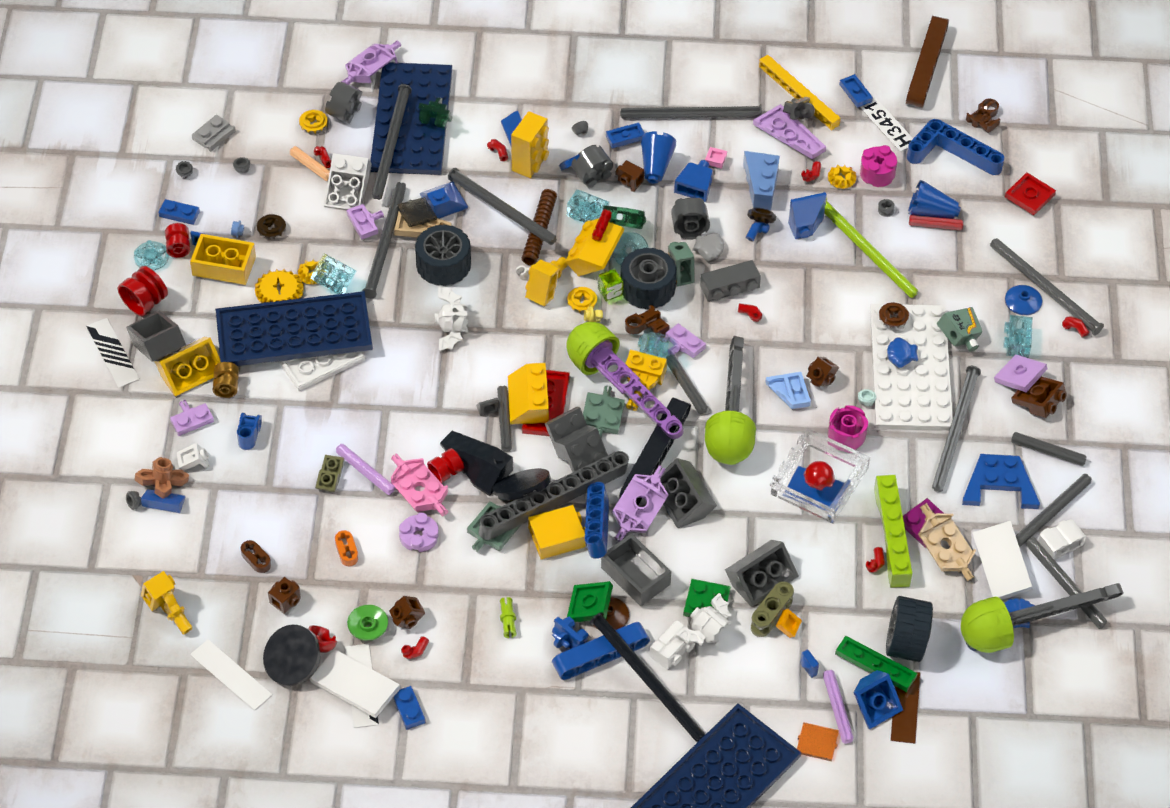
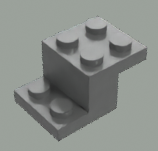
M577 406L545 423L558 458L568 461L572 473L608 456L598 429L587 425L580 407Z

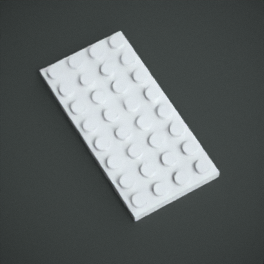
M871 304L873 386L876 395L874 402L875 429L949 431L953 416L948 340L936 324L943 314L946 313L945 306L902 304L909 312V319L905 326L900 325L899 328L892 326L890 328L889 325H883V321L879 320V310L884 304ZM890 315V318H897V315ZM898 337L903 338L911 345L918 346V361H911L902 368H898L891 363L887 356L888 345Z

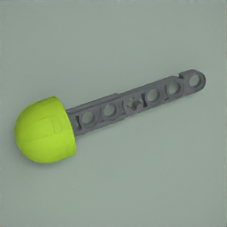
M735 335L732 338L729 350L725 411L712 415L707 420L705 426V444L708 453L714 460L728 465L737 464L748 458L753 451L756 435V426L753 420L739 412L744 338Z
M1120 583L1010 613L999 597L987 598L973 603L966 609L961 619V633L966 643L972 648L986 653L1010 648L1013 645V626L1111 600L1123 595L1124 592Z

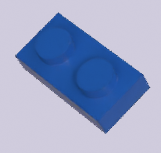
M855 74L840 80L839 85L857 108L873 101L872 95Z
M638 122L606 131V138L613 149L641 141L645 133Z
M165 199L158 213L161 218L194 225L200 209L197 206Z
M412 687L400 689L393 697V700L406 730L425 724V717Z

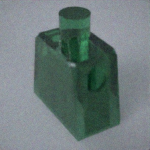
M603 206V210L606 209L612 212V217L608 221L610 223L635 229H642L646 223L644 211ZM618 213L623 215L622 220L616 218Z

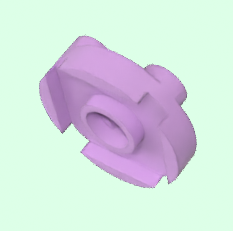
M425 513L410 516L399 526L400 542L408 550L412 551L414 549L418 550V552H424L434 547L437 543L439 536L438 525ZM416 531H422L423 535L420 536L419 534H414L416 533Z

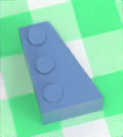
M744 151L743 167L746 172V180L749 185L753 208L757 207L768 210L772 208L779 170L780 156Z

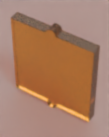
M803 722L801 734L797 738L799 740L797 749L801 752V755L832 762L834 750L838 746L836 741L839 730Z

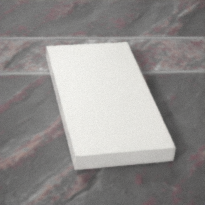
M361 351L285 360L280 363L298 391H301L366 359Z
M1011 521L973 532L993 597L997 596L1002 600L1033 590Z
M335 649L310 678L311 683L374 718L381 713L401 689L400 684Z

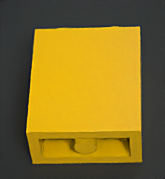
M573 505L528 517V529L541 560L586 547L585 527L582 528L581 515L579 511H575Z

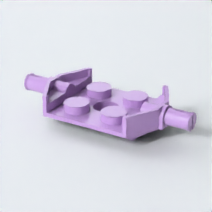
M396 40L391 45L372 44L345 64L348 77L341 82L348 85L352 82L371 83V75L375 74L392 60L398 63L394 51L401 47V43Z
M658 466L652 476L635 474L613 509L612 514L620 525V530L614 538L617 540L620 534H622L618 540L619 542L623 540L628 532L646 533L668 497L667 491L660 482V478L665 471V468H662V466ZM639 497L644 498L646 506H637L636 499Z

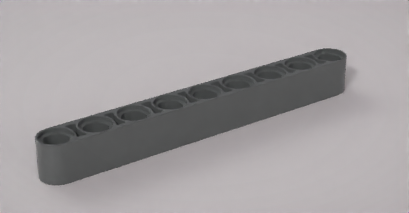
M623 451L614 452L550 483L539 492L533 491L525 495L524 498L516 499L483 515L479 524V536L485 540L493 539L528 522V517L549 512L586 494L588 486L594 482L606 484L623 476L627 471L629 456Z

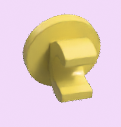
M589 306L584 311V321L601 322V318H603L602 310L593 311V307Z

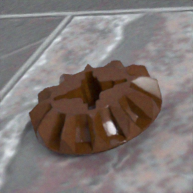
M887 303L879 310V320L883 321V325H889L890 328L892 326L897 328L900 325L905 326L909 319L907 308L900 303ZM890 315H897V318H890Z

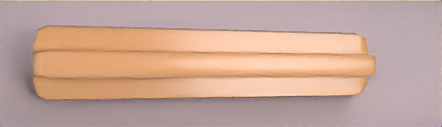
M297 146L290 149L291 156L325 181H328L330 170Z

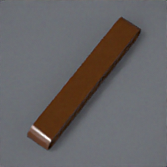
M933 15L931 17L906 98V104L921 108L924 106L946 36L949 19Z

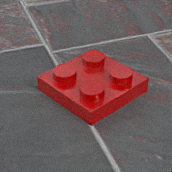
M1026 172L1005 193V198L1035 215L1055 196L1056 190Z

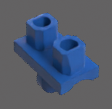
M569 616L563 620L560 617L554 619L555 625L552 629V636L555 638L554 646L556 648L564 646L566 649H572L584 644L588 640L589 634L584 629H580L577 632L573 630L575 622Z

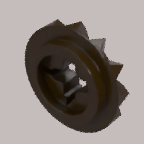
M757 207L749 209L747 213L751 220L767 224L774 223L777 217L772 211Z
M265 215L258 220L257 231L260 236H265L266 239L269 237L275 239L276 236H281L282 232L286 231V222L279 215ZM274 224L275 228L269 230L268 227H271Z

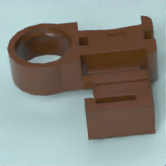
M991 98L983 100L978 105L977 111L971 115L967 112L966 121L968 123L972 122V126L975 128L979 124L985 131L991 132L1000 125V118L992 120V117L998 114L999 103ZM989 106H992V107H994L995 109H994V110H988V107H989Z
M652 305L644 313L639 315L635 313L625 319V330L629 334H639L647 329V327H651V330L655 333L654 338L658 339L669 331V325L661 319V312L655 311V307ZM631 323H637L638 325H637V326H630L629 324H631Z

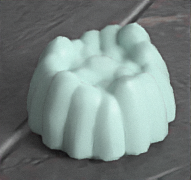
M869 389L861 390L858 393L859 403L871 407L876 400L875 392Z

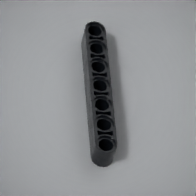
M673 397L666 408L670 411L671 416L674 415L683 426L689 415L691 404ZM663 413L659 421L665 420L667 414ZM656 425L623 484L619 499L635 474L652 476L658 466H661L675 440L668 437L661 427ZM674 425L669 429V432L676 433L680 427ZM642 497L636 499L637 506L640 504Z

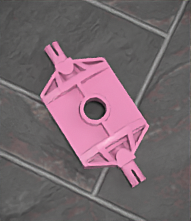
M397 453L395 456L393 455L391 460L394 461L397 468L391 476V483L416 512L433 509L437 510L441 516L446 515L448 510L442 505V502L448 493V486L444 487L425 466L423 458L403 461ZM418 486H422L425 488L423 491L415 490V488Z

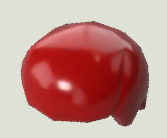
M815 461L809 464L804 472L805 482L811 488L821 491L825 487L831 488L834 484L835 475L833 469L826 462Z
M316 625L309 626L308 629L319 640L321 653H327L336 647V636L331 638L329 629Z

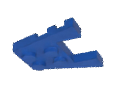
M980 454L964 494L962 505L980 506V489L1020 491L1022 509H1039L1040 502L1020 456Z

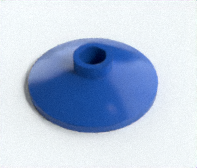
M1017 285L1007 291L1005 303L1016 314L1032 315L1041 308L1042 297L1033 287Z

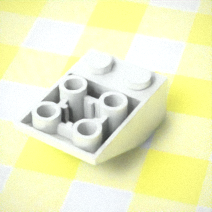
M333 153L324 201L325 207L348 210L362 204L372 164L369 158Z

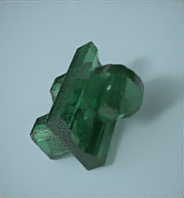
M438 97L435 102L429 101V105L419 103V121L421 123L429 124L430 118L433 117L436 118L435 126L444 129L447 122H451L453 117L450 116V110H446L447 105L442 104V98Z

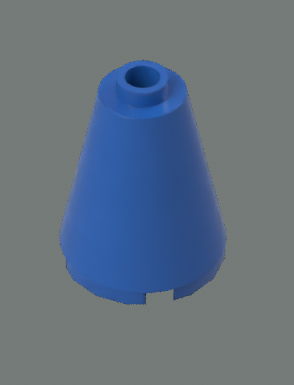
M652 131L642 136L641 147L644 177L649 183L656 184L662 181L676 149L677 141L668 133L663 132V135H658L657 131Z
M923 180L918 182L916 188L919 190L913 193L908 214L949 219L958 217L961 210L959 202Z

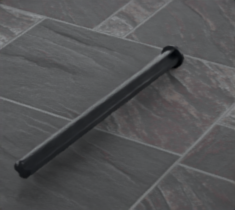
M600 612L591 619L590 624H594L696 742L704 737L705 733L608 623L603 617L604 614Z

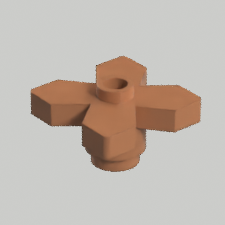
M159 457L152 462V470L141 469L135 473L134 480L142 486L155 485L154 493L164 499L171 494L172 486H183L189 481V474L181 469L173 470V465L169 459Z

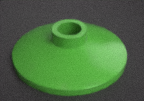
M362 605L350 613L347 625L354 637L366 641L374 640L382 636L386 631L388 617L378 606Z

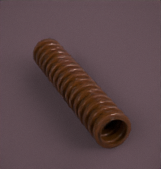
M544 189L541 192L539 204L533 218L534 222L545 229L548 228L557 199V193L551 189ZM530 231L521 260L527 265L538 262L543 245V240Z

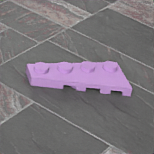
M781 104L753 120V125L810 159H814L826 151V146L797 119H790V114L783 112L784 107Z

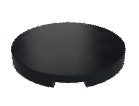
M542 468L520 471L497 482L493 487V492L500 500L524 498L523 495L529 494L534 490L539 492L547 487L551 482V476L548 470Z
M295 624L286 625L274 632L267 641L263 653V664L268 676L273 681L284 686L297 685L310 679L317 670L321 659L319 640L316 635L308 628Z

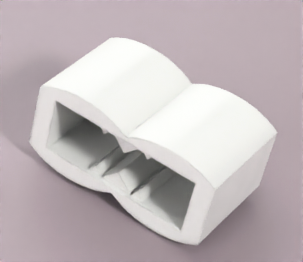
M1073 519L1059 522L1056 527L1044 529L1040 533L1038 542L1053 559H1057L1067 552L1074 551L1084 545L1086 536Z

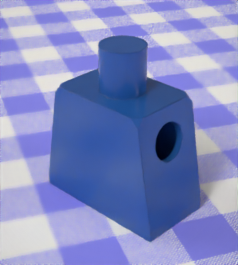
M701 160L699 164L688 163L675 179L674 193L690 198H702L704 202H707L713 170L709 168V163L705 160Z

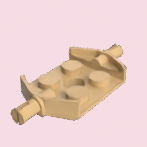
M927 503L921 506L920 509L926 518L918 535L941 571L962 572L967 582L973 579L974 576L969 570L968 564L976 549L971 550L952 520L954 515L935 514ZM941 540L949 543V549L941 546Z

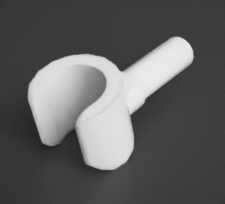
M518 266L516 273L520 274L522 280L527 279L529 268Z

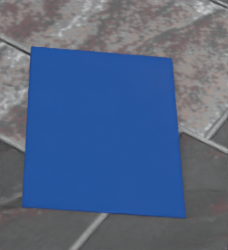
M798 466L784 493L837 513L850 485L835 479L831 488L825 487L821 491L811 488L805 482L804 472L806 468Z

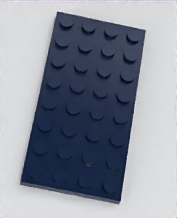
M389 62L382 67L370 172L378 173L399 93L398 86L406 84L411 87L412 92L409 94L389 173L442 175L452 65Z
M365 291L215 309L220 362H230L237 366L373 350Z
M737 703L631 808H750L801 757V752Z

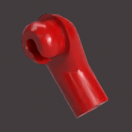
M491 139L487 143L488 149L490 151L496 149L500 161L508 160L506 146L497 139Z
M316 146L314 148V155L319 156L326 168H330L332 161L326 148Z
M818 161L813 162L811 171L806 169V172L805 170L802 171V179L810 182L819 178L822 164Z
M739 303V313L747 314L754 322L762 319V313L757 306Z
M1069 316L1062 322V326L1065 329L1076 328L1082 338L1090 333L1081 319Z
M882 547L874 548V559H871V562H866V568L869 572H877L885 565Z
M421 636L416 646L404 645L401 649L403 657L412 659L421 656L429 643V639Z

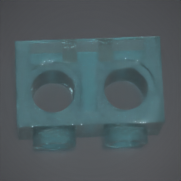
M576 189L567 203V216L584 223L588 220L592 221L598 219L604 209L609 211V202Z
M324 253L311 279L331 289L336 294H344L357 271Z
M1010 315L1009 322H1005L1004 333H1007V337H1004L1003 348H1006V356L1014 357L1016 354L1029 358L1032 343L1033 317Z
M650 331L643 333L638 340L640 352L660 357L667 355L671 336Z

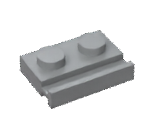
M216 114L192 134V140L204 148L207 147L211 152L236 132L235 126H231L229 122Z

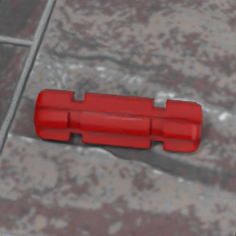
M606 209L602 211L595 226L596 229L592 233L593 240L600 241L608 226V221L612 217L611 211Z

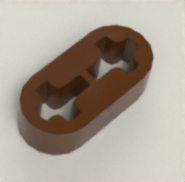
M247 540L241 544L242 557L256 572L265 573L270 570L271 560L269 555L255 541ZM246 549H253L254 554H252L250 551H246ZM258 559H259L262 563L265 562V564H264V565L261 564V563L258 564Z

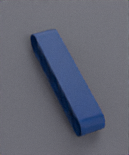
M594 482L587 489L585 543L590 557L594 559L602 558L607 553L609 498L602 482Z
M634 622L615 630L633 651L645 647L650 642V638L640 622ZM603 635L556 655L552 659V664L560 678L567 680L622 656Z

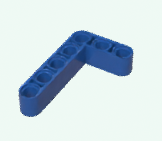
M939 119L930 120L908 145L907 160L912 164L920 163L937 145L991 175H999L1003 169L1004 155L1001 152Z

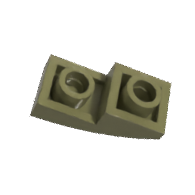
M324 456L322 469L319 470L316 482V489L335 492L345 462L343 457Z

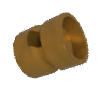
M221 362L215 365L213 393L216 396L230 398L237 394L239 368L237 365L230 362Z

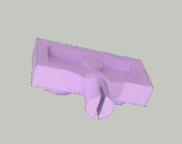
M364 204L347 210V216L361 240L378 234V228L374 221L384 218L382 210L371 214L367 211Z
M679 323L665 334V338L674 345L667 350L669 355H675L678 351H681L694 358L706 348L705 342Z
M186 400L179 402L183 412L170 417V421L178 436L214 422L206 403L190 408Z

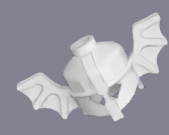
M438 286L439 299L449 302V304L441 307L439 313H435V324H439L443 332H450L449 335L439 339V351L441 352L445 349L452 350L455 343L463 340L460 333L468 332V327H466L468 325V319H466V309H468V306L460 304L462 296L455 294L452 287L444 288Z
M720 593L717 594L711 601L713 607L708 606L701 609L697 607L690 615L693 619L692 630L683 627L675 637L684 640L686 644L695 642L702 646L703 641L716 644L719 641L717 637L721 628L731 624L727 619L731 617L727 610L729 602L724 601Z

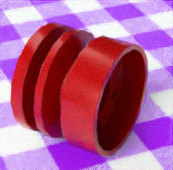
M141 266L137 272L132 274V278H127L117 287L119 296L124 304L139 316L147 314L154 307V304H159L168 295V290L163 280L155 271L147 266Z

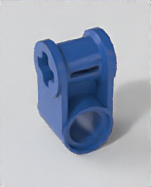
M241 413L237 429L238 445L241 449L249 450L255 446L262 425V415L251 416Z

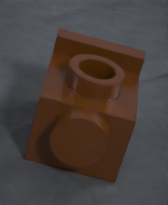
M627 160L622 165H619L615 171L618 181L623 185L631 187L632 192H635L644 182V169Z

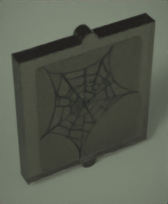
M425 197L415 200L410 199L408 202L397 204V208L409 228L420 224L425 225V223L437 220L436 214Z

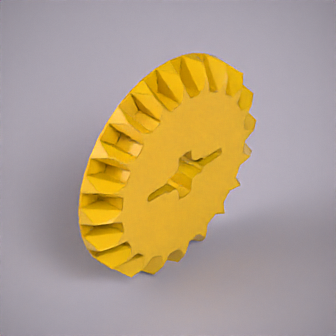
M276 269L274 272L269 270L268 274H263L262 278H258V282L255 284V295L260 303L301 298L304 288L302 280L297 274H293L292 271L287 272L285 269L282 271ZM278 283L281 286V294H279V291L277 290Z

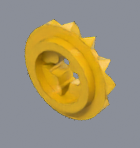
M308 110L300 116L299 125L302 130H306L308 133L311 131L316 133V131H322L324 127H327L328 120L326 114L322 111Z
M837 164L835 168L831 167V170L828 172V181L834 187L841 189L849 188L856 182V172L852 170V167L847 168L846 165L840 167ZM839 173L845 176V180L844 178H842V176H839Z
M314 259L310 262L305 260L304 264H300L298 270V277L306 284H318L327 276L326 264H322L321 260L318 262ZM316 269V272L309 273V270Z
M587 287L574 288L567 296L568 305L572 307V310H578L579 313L582 310H587L589 306L594 309L597 303V295L592 289ZM582 296H584L585 300L583 303H580Z

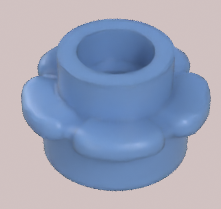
M241 220L239 222L233 221L231 235L239 238V235H243L244 225L241 224Z

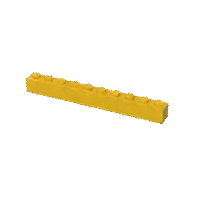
M766 55L759 59V67L796 99L809 97L810 101L808 103H811L815 108L814 116L831 131L840 126L841 118L839 115L835 114L831 108L827 107L824 102L819 100L816 95L811 93L809 89L796 80L794 76L772 57Z

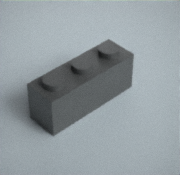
M750 260L702 273L700 287L707 301L710 302L760 288L761 275L754 261Z

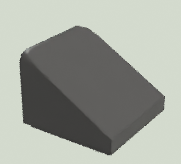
M498 398L479 402L476 405L480 416L499 411Z

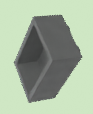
M161 311L155 312L126 327L134 347L152 362L163 359L169 353L178 352L181 350V347L186 345L179 326Z
M632 533L607 550L606 555L601 558V569L640 606L671 585L672 571Z

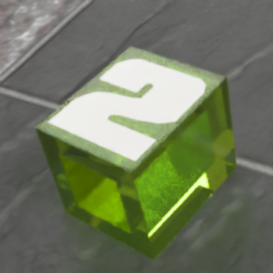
M615 268L598 274V290L606 302L623 295V281Z

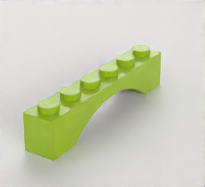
M896 475L876 476L874 493L884 529L890 588L910 587L912 568Z

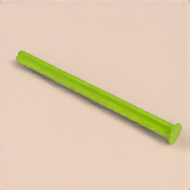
M826 198L824 214L910 298L916 296L918 289L827 202Z

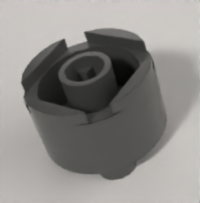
M337 82L330 92L332 97L330 102L327 101L325 113L350 124L353 119V113L355 111L358 112L361 108L362 102L359 100L363 91L346 83Z
M591 145L578 153L580 157L577 160L574 158L571 164L572 169L588 188L593 187L597 181L601 179L606 180L612 175L610 171L613 168V162L600 145L599 147Z
M680 198L675 201V205L671 210V216L676 234H679L683 239L693 240L709 230L708 210L702 198Z

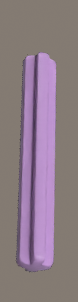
M341 443L336 447L338 455L343 457L344 460L387 495H391L395 491V486L346 445Z
M826 670L823 677L841 740L844 744L853 742V734L833 670Z

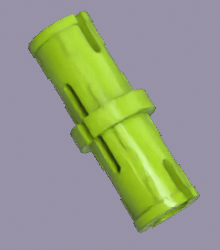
M503 597L500 599L502 612L500 621L503 623V635L505 638H510L509 631H511V637L513 638L517 634L514 622L516 614L513 612V599L506 597V604Z

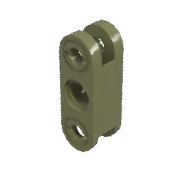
M777 583L752 614L751 632L755 636H767L777 624L782 611L789 609L792 605L794 588L790 583Z

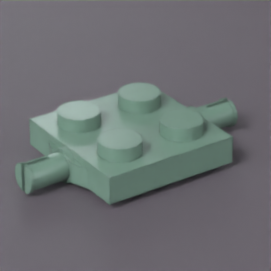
M608 385L604 386L603 395L587 392L583 411L587 425L596 427L601 438L602 433L618 435L625 402L624 399L611 397L612 387L609 386L607 392Z
M491 501L467 527V533L478 539L472 545L473 550H476V552L484 544L500 551L520 527L513 528L490 540L481 538L478 534L481 517L502 507Z

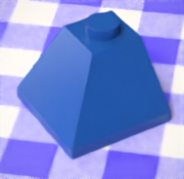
M453 181L420 193L432 217L440 219L468 209L466 202Z
M826 192L791 199L788 224L795 239L812 236L824 219Z
M876 670L860 679L853 693L868 729L903 711L888 673Z

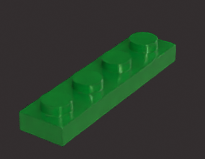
M848 636L843 638L835 651V655L869 673L876 670L888 673L893 685L905 692L909 690L917 678L916 672Z

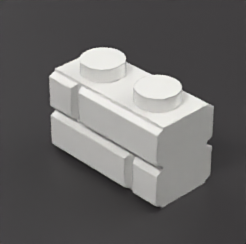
M675 621L650 646V657L666 669H669L672 665L676 666L681 661L682 655L685 652L689 653L695 646V642L686 644L684 640L675 637L685 627L679 621Z

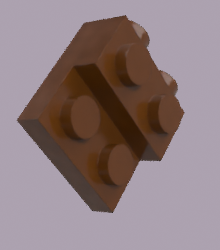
M1041 376L1027 392L1017 390L1011 399L1013 404L1029 408L1030 414L1047 418L1049 414L1056 412L1059 402L1066 400L1067 392L1064 382Z

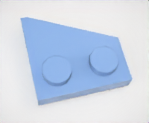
M802 372L766 377V385L791 409L810 406L811 400Z

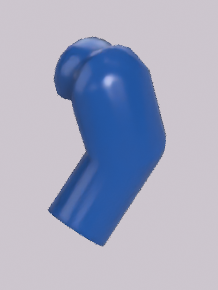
M753 223L746 235V239L754 241L758 233H768L770 229L769 224Z

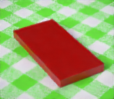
M546 370L549 421L564 413L570 372ZM545 423L523 424L522 434L549 436Z

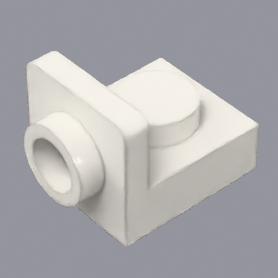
M197 443L177 452L178 465L183 471L198 464L205 468L209 467V454L205 448H202Z

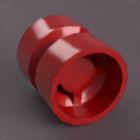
M173 223L167 226L165 229L167 254L174 258L187 256L190 253L189 228L182 223Z
M452 448L443 452L441 458L435 457L427 463L428 469L441 483L451 477L450 474L456 475L464 469L460 456Z

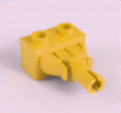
M560 257L557 261L553 260L551 262H545L540 259L536 264H532L528 271L530 276L525 286L527 290L525 298L542 306L547 305L554 298L557 279L561 277L562 270L568 266L565 263L566 258Z
M630 349L625 364L640 378V382L649 391L657 384L662 385L667 371V359ZM634 391V394H638L640 397H642L640 391ZM629 398L626 408L631 410L633 407V411H637L638 406Z
M162 571L143 583L141 597L151 611L161 607L168 615L167 619L174 621L184 635L191 631L193 627L184 615L185 608L178 605L173 595L174 585H176L171 575H166Z

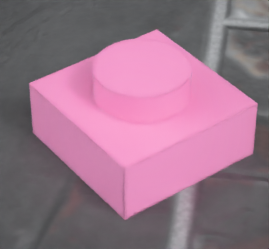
M710 147L705 161L710 166L722 169L727 157V151Z

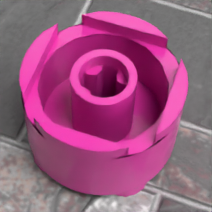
M887 145L865 149L860 165L862 180L875 187H884L891 184L896 176L897 157Z
M846 405L845 408L841 409L839 407L831 413L829 419V443L843 450L856 451L865 442L867 435L868 419L863 410L852 405Z

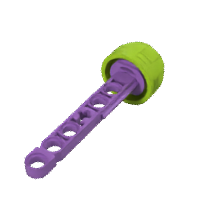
M585 322L576 326L569 334L566 343L567 352L573 364L585 375H592L600 371L622 394L625 393L658 427H661L671 439L680 438L684 432L681 422L674 415L671 416L670 411L616 355L620 346L619 339L606 326L597 322ZM611 365L618 366L615 372L608 371ZM623 377L630 378L627 384H622L620 381ZM635 390H637L638 392H639V391L641 392V394H642V396H643L642 399H641V397H640L638 394H634V391H635ZM648 401L655 402L654 406L649 409L645 408V403ZM660 413L667 414L665 420H657V416ZM674 425L680 427L676 433L669 432V429Z

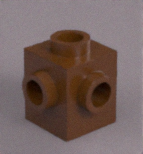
M817 357L809 365L806 376L817 387L829 386L834 382L839 366L826 357Z
M286 577L277 581L268 592L269 603L285 614L291 607H295L301 599L299 585L293 580H288Z
M403 596L389 610L393 618L392 620L397 627L409 629L414 627L425 614L418 598Z

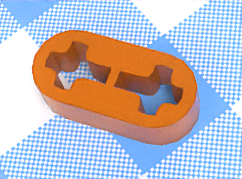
M339 531L335 535V544L340 561L345 566H353L358 562V551L353 536L349 531ZM345 538L347 545H344L341 539ZM346 552H349L352 558L348 559Z

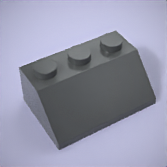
M676 458L665 469L660 482L667 491L668 497L663 505L677 528L704 519L717 506L690 461Z
M770 540L725 569L733 588L752 607L765 599L777 583H790L799 577L784 543L776 540Z

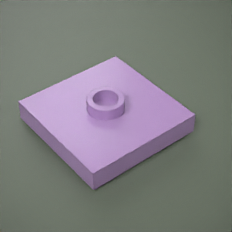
M1015 354L998 372L994 380L996 383L1027 392L1048 369L1047 364Z

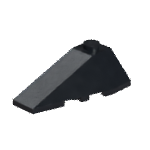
M453 430L440 442L441 447L445 451L452 448L458 453L464 465L463 474L468 476L474 487L488 496L493 493L494 485L509 476L513 471V457L490 444Z

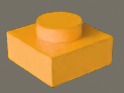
M785 609L782 611L776 627L789 638L795 637L802 620L789 609Z

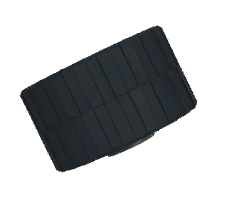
M445 224L435 225L427 228L418 236L415 242L416 268L418 274L424 280L438 286H447L460 282L468 275L471 269L470 239H468L467 234L463 230Z
M646 247L630 252L621 263L620 284L622 283L621 294L624 296V299L637 308L649 309L650 305L655 308L664 306L675 294L677 270L675 261L668 253L656 248Z
M904 596L896 598L887 633V656L915 662L922 661L931 634L932 602Z

